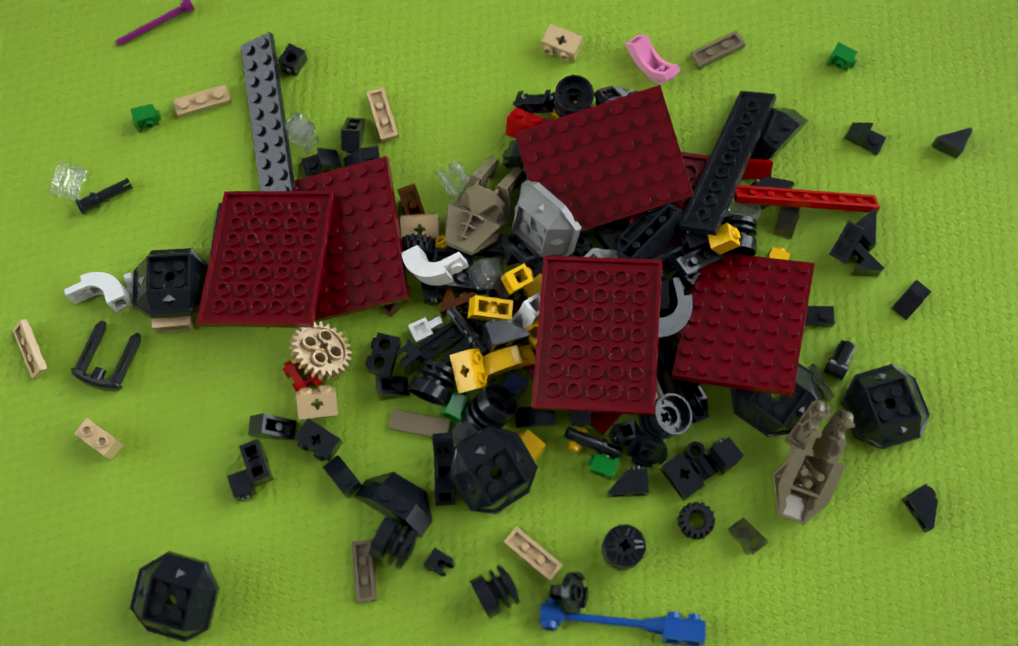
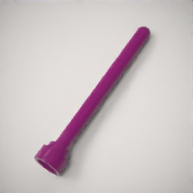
M182 0L179 7L118 38L116 44L121 46L183 12L191 13L195 11V8L190 0Z

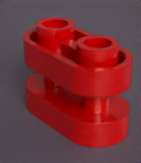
M288 360L284 363L285 367L282 370L288 379L292 377L295 383L292 386L295 391H299L301 388H308L307 386L312 383L316 387L323 384L317 374L312 378L311 372H308L309 377L303 380L298 373V370H300L298 369L299 362L293 364L291 360Z

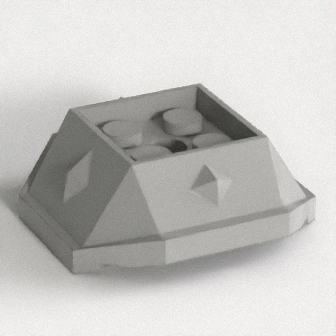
M527 180L522 183L517 205L514 207L515 217L511 231L516 233L540 257L569 256L572 254L582 227L574 220L569 209L539 182Z

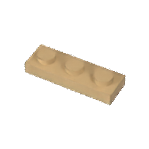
M226 84L173 99L179 118L232 103Z
M384 87L366 92L381 142L399 138Z
M19 320L12 331L31 378L37 379L47 370L46 362L41 355L40 347L36 343L28 320Z
M517 526L504 540V544L549 581L554 578L563 566V564Z

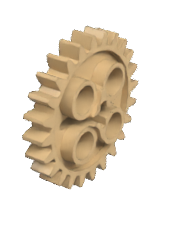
M320 321L318 325L314 322V328H298L294 332L290 340L291 345L289 349L293 350L290 356L296 357L293 361L294 363H300L298 369L305 368L304 374L311 372L312 378L317 374L320 380L325 375L326 379L329 380L331 376L336 378L338 374L341 375L349 366L348 363L351 361L349 356L352 354V351L348 349L351 345L345 344L347 338H341L343 332L337 333V327L330 329L329 323L323 326L322 321Z

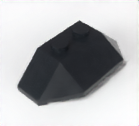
M773 107L750 159L772 160L802 129L808 120L794 109Z
M667 202L663 206L643 212L618 237L617 256L626 259L654 258L675 237L683 210Z
M671 349L658 353L657 380L663 394L672 393L682 396L692 410V423L695 424L709 418L708 398L700 384L673 380L672 371L676 355Z
M395 472L365 480L355 494V498L381 514L399 521V525L403 527L409 526V531L413 528L418 530L420 538L423 537L432 523L427 492Z

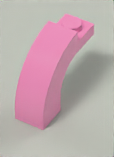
M638 34L625 43L634 62L653 82L661 85L665 81L672 80L675 74L681 71L678 64L668 63L656 53L648 36Z

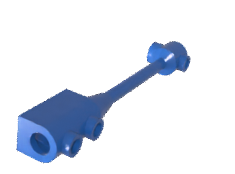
M546 599L545 604L541 603L539 624H541V629L546 631H556L558 626L566 620L642 628V630L661 634V643L703 646L705 643V620H700L699 614L691 613L688 614V618H681L679 612L670 611L667 613V616L639 620L568 613L564 611L562 605H557L558 601L555 599Z

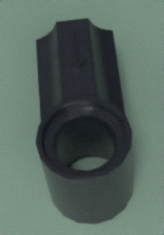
M841 340L823 372L842 381L849 369L848 364L857 347L849 341Z
M694 441L685 448L684 456L689 457L692 465L700 472L705 481L719 472L705 452L702 443ZM691 447L698 449V456H693L690 453Z

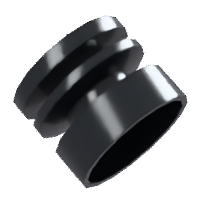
M570 75L559 81L555 89L554 109L559 118L592 107L594 89L588 79L580 75Z
M742 215L725 216L721 225L729 223L734 228L736 227L740 233V246L725 253L755 256L757 254V240L754 237L757 235V221L754 218Z
M422 358L419 363L421 367H418L416 371L423 378L413 377L408 390L413 395L427 402L446 406L451 393L445 387L452 388L455 385L453 382L455 381L453 369L439 361Z
M492 382L488 383L466 406L465 413L468 421L477 431H480L487 425L501 429L518 412V403L511 391L499 383Z
M672 393L656 398L655 416L639 415V424L642 431L646 435H653L662 440L686 432L692 421V410L688 402L682 396Z
M386 516L372 540L368 554L378 560H382L389 554L388 564L392 565L396 560L395 568L400 570L414 551L419 531L413 528L408 535L410 527L406 525L398 532L399 521Z
M628 524L611 528L601 546L602 557L605 563L618 571H628L634 568L642 560L646 551V541L643 534L636 527ZM623 542H626V546L629 547L625 552L622 551V547H619Z
M501 564L496 566L499 573L497 577L492 569L488 571L491 580L486 581L482 575L470 580L489 619L501 613L499 603L503 602L508 609L511 608L508 598L511 597L515 605L520 603L518 590L511 576L502 568Z

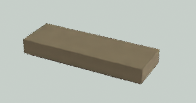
M736 30L690 52L689 56L699 70L744 48L746 44Z
M393 409L389 429L432 438V434L448 433L450 420Z
M372 539L352 542L356 603L377 601L374 557L368 554Z

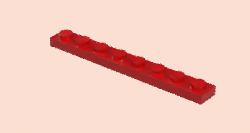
M738 185L733 196L735 203L818 208L865 213L873 209L877 210L878 213L880 209L875 195Z

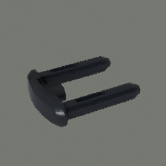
M100 321L95 325L75 368H71V373L88 386L103 391L116 392L123 388L121 384L139 348L141 334L134 333L130 337L110 380L103 379L107 371L100 367H95L92 375H90L86 371L106 331V322Z

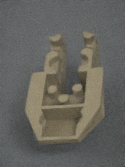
M489 156L471 175L458 199L448 204V214L445 217V244L473 255L495 243L512 217L510 201L515 188H519L524 170L514 167L497 184L496 190L492 191L487 189V183L489 179L494 178L499 160Z
M814 400L789 433L785 441L791 446L785 463L773 473L777 514L780 517L805 525L829 503L846 465L839 462V459L847 444L843 431L855 426L851 412L839 409L821 432L818 429L819 422L822 419L827 420V418H830L832 414L829 411L831 405L820 400Z

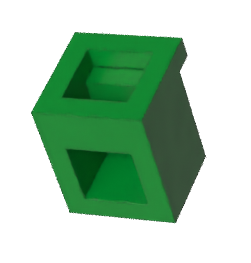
M838 42L826 65L830 66V64H833L838 69L848 71L849 68L853 69L857 62L855 56L858 51Z
M153 104L131 109L133 123L139 133L142 132L143 128L149 129L155 125H160L159 121L162 120L159 109L156 110Z
M458 390L451 392L447 404L443 406L440 415L456 423L462 421L464 417L461 414L465 413L466 406L468 405L466 404L467 394L458 393Z
M591 454L587 465L591 467L589 472L612 480L619 458H615L613 461L606 454H595V456Z

